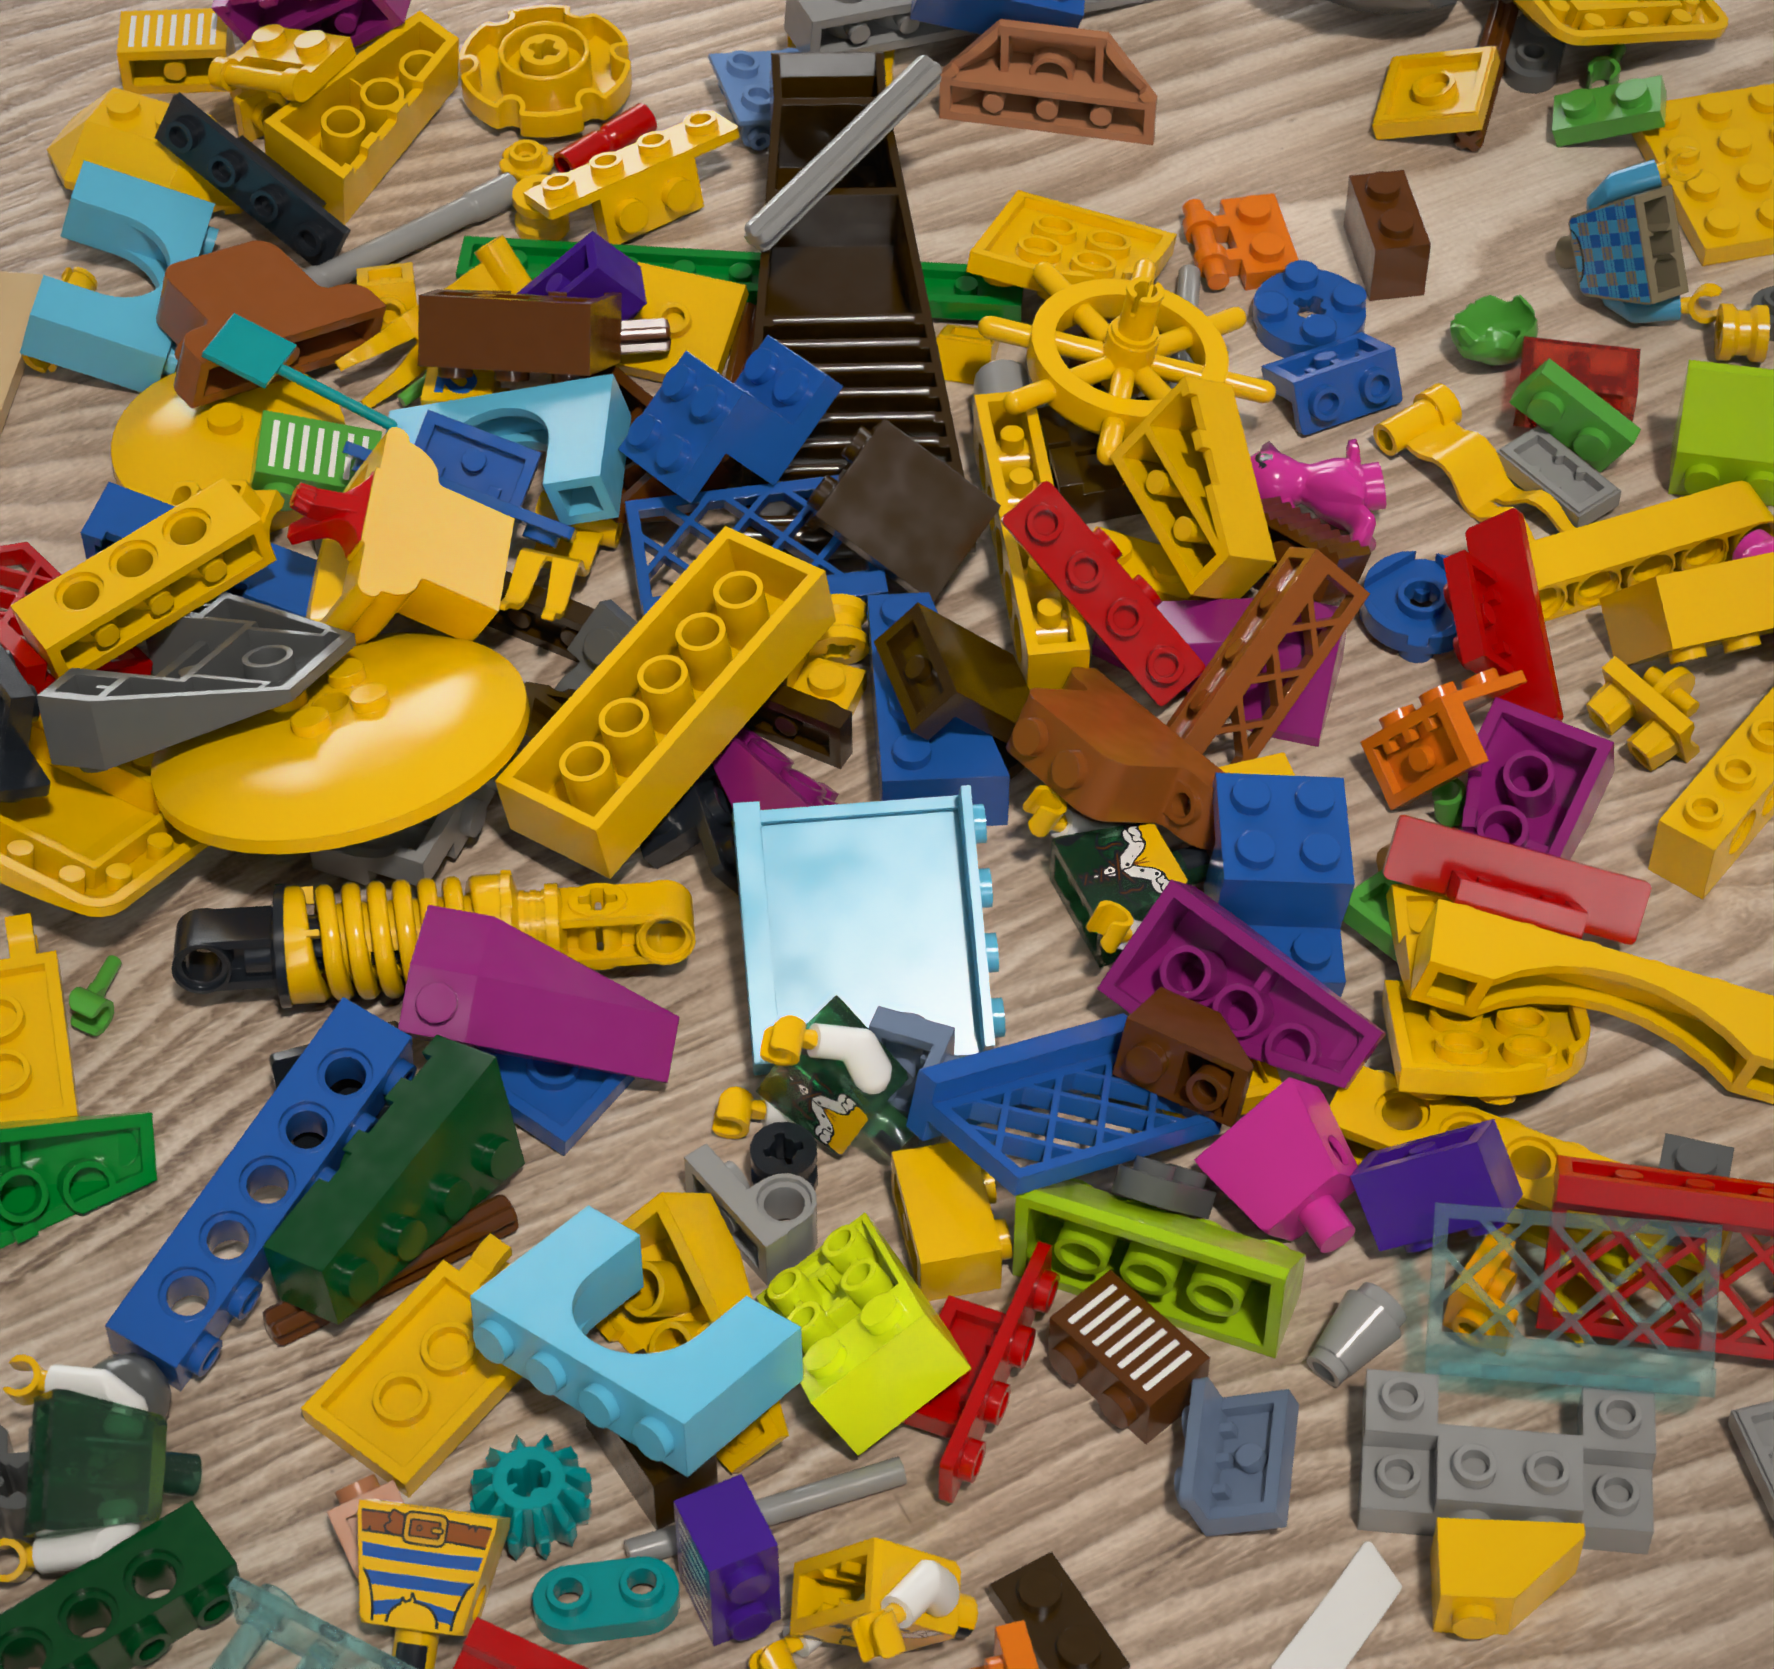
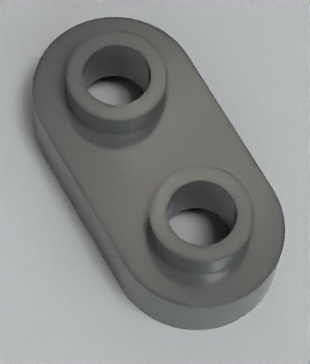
M1521 14L1515 22L1503 71L1504 81L1508 86L1522 93L1537 94L1548 91L1556 83L1566 43L1549 36L1535 26L1524 14Z
M1136 1155L1133 1167L1119 1164L1111 1189L1114 1193L1140 1202L1206 1219L1210 1217L1217 1194L1215 1191L1204 1188L1208 1177L1206 1174Z

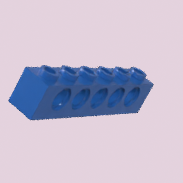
M343 997L105 1324L111 1350L118 1354L136 1353L153 1360L167 1377L169 1385L179 1391L183 1390L193 1374L199 1377L206 1374L221 1351L223 1341L219 1338L234 1317L238 1320L244 1319L250 1313L261 1294L263 1285L259 1281L269 1269L263 1245L318 1178L327 1182L331 1180L340 1168L345 1154L342 1150L358 1130L367 1133L372 1130L379 1121L376 1116L387 1102L385 1100L386 1095L402 1077L410 1081L414 1078L417 1067L413 1065L412 1036ZM343 1079H353L363 1085L357 1092L349 1095L337 1094L330 1089L334 1083ZM305 1132H315L325 1138L320 1145L310 1149H302L291 1143L296 1136ZM265 1186H277L286 1191L283 1198L270 1204L260 1203L252 1198L257 1190ZM229 1240L240 1241L247 1246L240 1256L233 1259H221L212 1254L219 1244ZM186 1296H199L207 1301L206 1306L194 1315H179L172 1310L175 1303Z

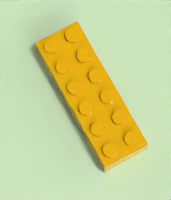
M725 526L495 780L510 829L611 879L836 621L826 571Z

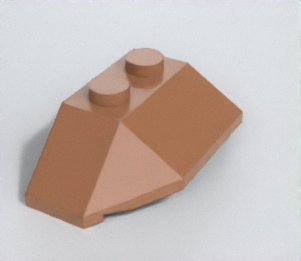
M999 19L942 68L939 95V118L1146 145L1154 144L1157 95L1109 32Z

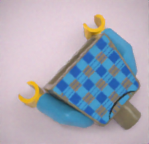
M1679 147L1671 151L1666 161L1658 164L1652 159L1610 173L1587 197L1586 211L1570 217L1568 222L1570 235L1561 237L1556 244L1555 256L1557 263L1563 269H1576L1579 290L1582 294L1588 297L1601 298L1606 307L1632 323L1680 320L1681 314H1690L1694 320L1704 324L1716 320L1718 309L1711 311L1703 309L1699 304L1698 298L1720 295L1722 288L1717 284H1702L1696 289L1692 297H1680L1681 294L1689 292L1674 195L1672 185L1662 186L1661 182L1668 178L1679 182L1690 181L1697 178L1703 172V169L1686 175L1677 168L1678 157L1682 153L1697 150L1695 147Z

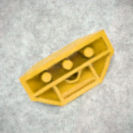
M113 87L73 116L47 148L48 158L53 163L64 187L69 190H74L83 161L85 160L215 203L213 212L223 210L225 214H241L243 212L242 208L154 138L170 104L164 101Z

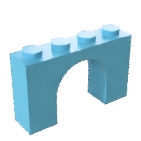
M84 160L70 198L60 237L120 256L132 262L148 275L156 289L150 293L135 297H115L43 275L29 316L20 354L138 392L144 391L150 385L159 381L161 375L168 376L174 373L178 360L175 358L177 344L172 341L156 322L163 278L167 267L171 264L213 251L219 229L208 225L215 203Z
M614 374L389 410L388 417L395 420L397 427L408 434L412 444H415L426 412L429 409L533 450L547 452L542 485L559 522L572 525L619 517L626 455L619 451L618 448L628 435L631 414Z
M588 1205L470 1295L475 1348L489 1361L496 1364L501 1363L529 1380L543 1394L553 1395L580 1411L594 1425L600 1428H608L636 1445L648 1458L654 1461H662L688 1477L803 1380L801 1327L746 1296L695 1338L670 1350L649 1354H631L610 1350L598 1345L585 1335L596 1324L644 1287L640 1234Z

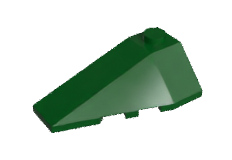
M152 1112L0 1122V1249L15 1242L19 1244L38 1235L39 1231L78 1213L84 1214L156 1181L157 1170Z

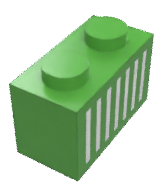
M263 410L255 441L250 486L254 490H277L285 500L280 511L293 510L290 508V498L294 489L300 483L343 493L356 473L352 471L355 460L346 457L342 453L346 441L373 450L381 440L382 431Z

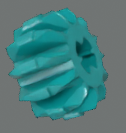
M516 1434L511 1445V1452L505 1453L490 1447L486 1456L487 1468L474 1470V1475L471 1479L473 1496L472 1501H470L471 1513L511 1518L505 1543L508 1542L509 1553L512 1554L516 1561L527 1547H537V1552L547 1560L551 1552L552 1541L556 1540L573 1547L574 1540L577 1538L576 1526L589 1524L592 1514L591 1500L589 1499V1495L592 1492L591 1476L586 1471V1468L579 1467L578 1455L574 1452L572 1446L554 1452L553 1441L545 1434L535 1447H526L525 1442Z

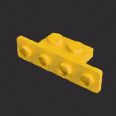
M714 111L694 112L688 115L684 122L664 131L646 133L640 136L636 143L618 151L600 153L592 157L588 164L570 172L547 176L540 185L524 192L526 203L550 220L557 219L592 204L598 235L610 244H622L705 207L695 157L740 137L738 126Z

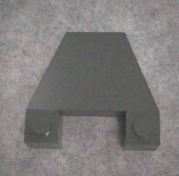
M223 592L146 639L149 658L153 661V676L71 668L40 692L36 697L51 763L53 765L79 767L81 771L86 773L106 771L289 703L356 646L355 634Z

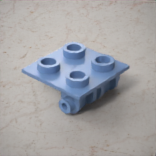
M797 48L753 52L738 50L731 53L708 55L709 62L718 79V87L726 97L727 107L732 114L733 121L736 125L742 127V141L746 146L754 150H764L770 145L771 53H800Z

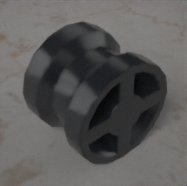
M775 1122L763 1127L754 1135L750 1144L752 1186L772 1175L790 1173L801 1176L811 1183L813 1189L816 1190L818 1186L816 1165L817 1142L809 1130L802 1125L792 1122ZM785 1158L791 1159L792 1164H786Z

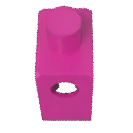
M1288 1077L1194 1159L1199 1168L1268 1235L1293 1241L1307 1232L1322 1253H1329L1348 1242L1356 1231L1339 1204L1355 1191L1350 1175L1358 1165L1324 1094L1315 1085Z

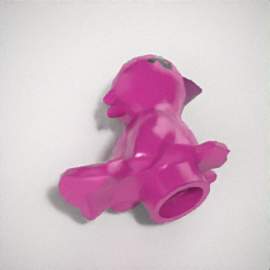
M1356 439L1348 440L1346 458H1331L1313 464L1298 462L1286 454H1282L1270 441L1263 444L1260 451L1250 456L1261 499L1280 496L1282 503L1290 502L1292 508L1300 504L1305 505L1320 519L1334 527L1349 532L1351 541L1359 540L1361 547L1369 546L1370 552L1375 550L1376 540L1373 537L1376 520L1370 511L1386 509L1384 478L1379 462L1361 465L1360 449Z

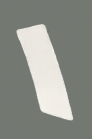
M1366 1541L1363 1543L1336 1583L1272 1665V1669H1345L1402 1589L1401 1583L1372 1542Z

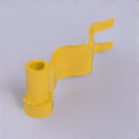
M500 235L474 252L480 264L444 289L511 291V294H516L530 283L532 279L504 235ZM418 305L396 318L378 334L335 361L340 371H343L413 338L416 340V345L409 351L402 363L385 380L360 400L362 404L372 408L405 387L428 368L418 366Z
M1441 383L1430 386L1415 396L1412 405L1374 426L1373 435L1376 444L1386 455L1393 456L1406 448L1417 458L1433 462L1442 468L1451 480L1463 509L1479 522L1485 521L1514 508L1498 507L1494 502L1503 506L1527 503L1542 511L1559 532L1576 528L1551 494L1542 489L1523 491L1513 485L1506 475L1496 449L1487 438L1478 432L1463 429L1458 425L1462 419L1461 406L1455 394L1447 386ZM1525 520L1528 540L1530 542L1535 539Z
M543 490L539 496L535 513L559 522L546 491ZM612 519L572 524L568 526L575 528L577 531L573 544L560 539L556 549L537 542L534 550L523 547L517 557L505 598L500 602L499 610H519L530 597L541 568L551 569L545 609L542 612L541 619L549 621L560 620L566 611L576 575L585 577L589 574L599 545L611 548L618 547L624 523L616 524Z

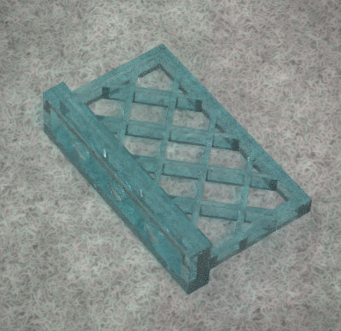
M1435 1203L1423 1373L1715 1398L1716 1369L1714 1368L1723 1225ZM1449 1218L1479 1221L1498 1243L1467 1271L1447 1249ZM1491 1222L1521 1225L1504 1238ZM1532 1225L1550 1226L1569 1248L1564 1255L1539 1276L1510 1245ZM1562 1227L1589 1229L1592 1231L1578 1243H1575ZM1603 1231L1621 1232L1641 1254L1612 1281H1609L1582 1251L1584 1247ZM1634 1233L1664 1236L1648 1249ZM1676 1236L1705 1239L1704 1269L1683 1287L1677 1283L1654 1256ZM1504 1250L1530 1279L1531 1283L1500 1309L1472 1276ZM1576 1256L1603 1288L1571 1315L1544 1282ZM1447 1260L1460 1277L1444 1290ZM1648 1262L1675 1294L1643 1320L1617 1291L1616 1287L1644 1263ZM1703 1281L1700 1309L1688 1293ZM1465 1282L1494 1314L1472 1334L1441 1332L1443 1301ZM1535 1289H1538L1565 1320L1543 1340L1526 1339L1506 1317L1507 1313ZM1608 1294L1636 1325L1631 1332L1614 1346L1597 1344L1578 1323L1581 1317ZM1680 1300L1700 1321L1699 1353L1669 1350L1650 1328L1653 1323ZM1500 1321L1513 1337L1483 1334ZM1571 1327L1584 1343L1555 1340ZM1643 1333L1656 1349L1627 1346Z

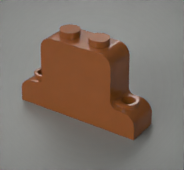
M255 240L179 261L168 266L163 278L156 322L177 344L175 358L179 363L174 381V390L193 409L261 387L201 357L205 348L234 313L296 344V350L285 362V365L301 373H306L334 364L337 359L378 334L381 330L387 306L372 291L360 285L341 284L330 288L319 286L279 247L266 241ZM276 374L269 384L286 378Z
M1072 668L1063 689L1032 688L1006 745L1007 751L1074 809L1090 818L1104 822L1156 823L1164 826L1178 838L1192 846L1204 850L1214 849L1216 837L1213 813V780L1215 773H1225L1096 668Z

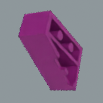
M213 0L211 9L243 44H246L252 38V34L257 29L266 25L278 24L283 28L304 31L320 30L325 32V34L350 37L353 47H356L404 24L411 0Z

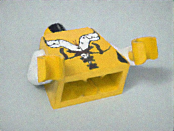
M873 1537L794 1562L791 1620L783 1628L784 1638L752 1653L749 1657V1668L798 1669L792 1653L795 1652L800 1656L807 1657L823 1642L857 1647L862 1663H865L880 1655L883 1659H887L902 1652L949 1639H965L972 1633L977 1623L978 1605L975 1598L971 1595L960 1593L961 1570L957 1562Z

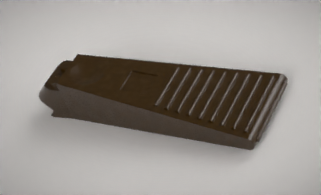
M884 52L771 53L770 148L765 205L886 88ZM892 129L772 248L761 252L753 352L760 347L766 336L769 335L843 386L777 482L825 477L827 474L830 476L839 475L849 462L840 454L861 426L871 431L884 418L964 477L894 129ZM743 465L742 487L769 484L768 481ZM784 501L769 502L758 516L784 532L799 514V511ZM745 505V507L748 508V509L752 506V505ZM804 524L792 539L816 555H819L833 538V535L821 527L814 531ZM750 525L743 533L769 546L775 543ZM842 542L829 559L863 557ZM976 543L969 552H976ZM785 549L782 550L783 552H785V553H787V554H789V555H791V556H794L793 554H791V553L788 552L787 550H785Z

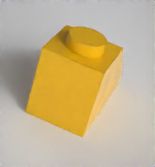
M1437 1517L1430 1551L1433 1632L1454 1633L1465 1639H1483L1491 1635L1509 1634L1576 1574L1585 1540V1523Z

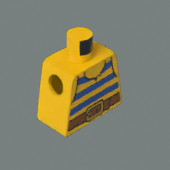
M377 1499L359 1500V1615L361 1622L396 1627L390 1669H435L440 1634L468 1635L476 1616L479 1618L482 1616L508 1535L511 1518Z

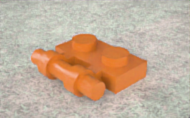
M1275 193L1220 200L1219 215L1216 216L1206 210L1203 202L1199 199H1191L1185 202L1182 207L1185 217L1182 221V228L1186 240L1195 246L1196 251L1193 256L1195 266L1200 269L1201 277L1206 279L1210 289H1223L1228 285L1229 277L1240 276L1245 291L1258 289L1270 277L1285 272V268L1289 263L1299 260ZM1228 242L1230 249H1225L1218 243Z

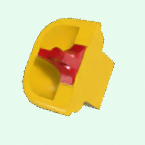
M392 427L386 432L356 471L343 493L320 489L305 483L298 484L294 489L289 502L290 508L304 517L289 524L288 540L291 545L306 541L323 539L315 567L306 618L354 633L356 645H360L375 638L396 613L457 639L474 641L499 612L515 519L441 486L438 479V470L433 460L422 449L410 443L408 434L401 428Z

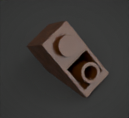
M1160 987L1127 1017L1112 1075L1231 1128L1240 1119L1254 1066L1220 1012Z

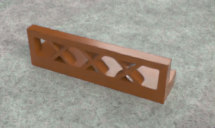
M1289 547L1166 725L1201 754L1206 751L1216 735L1233 732L1235 757L1230 764L1257 758L1370 593L1318 549ZM1326 578L1346 596L1332 617L1316 619L1313 595ZM1301 613L1302 622L1294 623ZM1324 627L1320 634L1317 636V628ZM1303 631L1305 656L1297 667L1280 670L1278 645L1287 633ZM1266 664V671H1267V672H1265V673H1260V671L1262 670V668H1263L1264 665ZM1289 678L1282 687V679ZM1268 681L1269 708L1262 718L1245 720L1244 694L1251 684ZM1231 714L1232 723L1224 724ZM1253 729V731L1247 738L1246 730Z

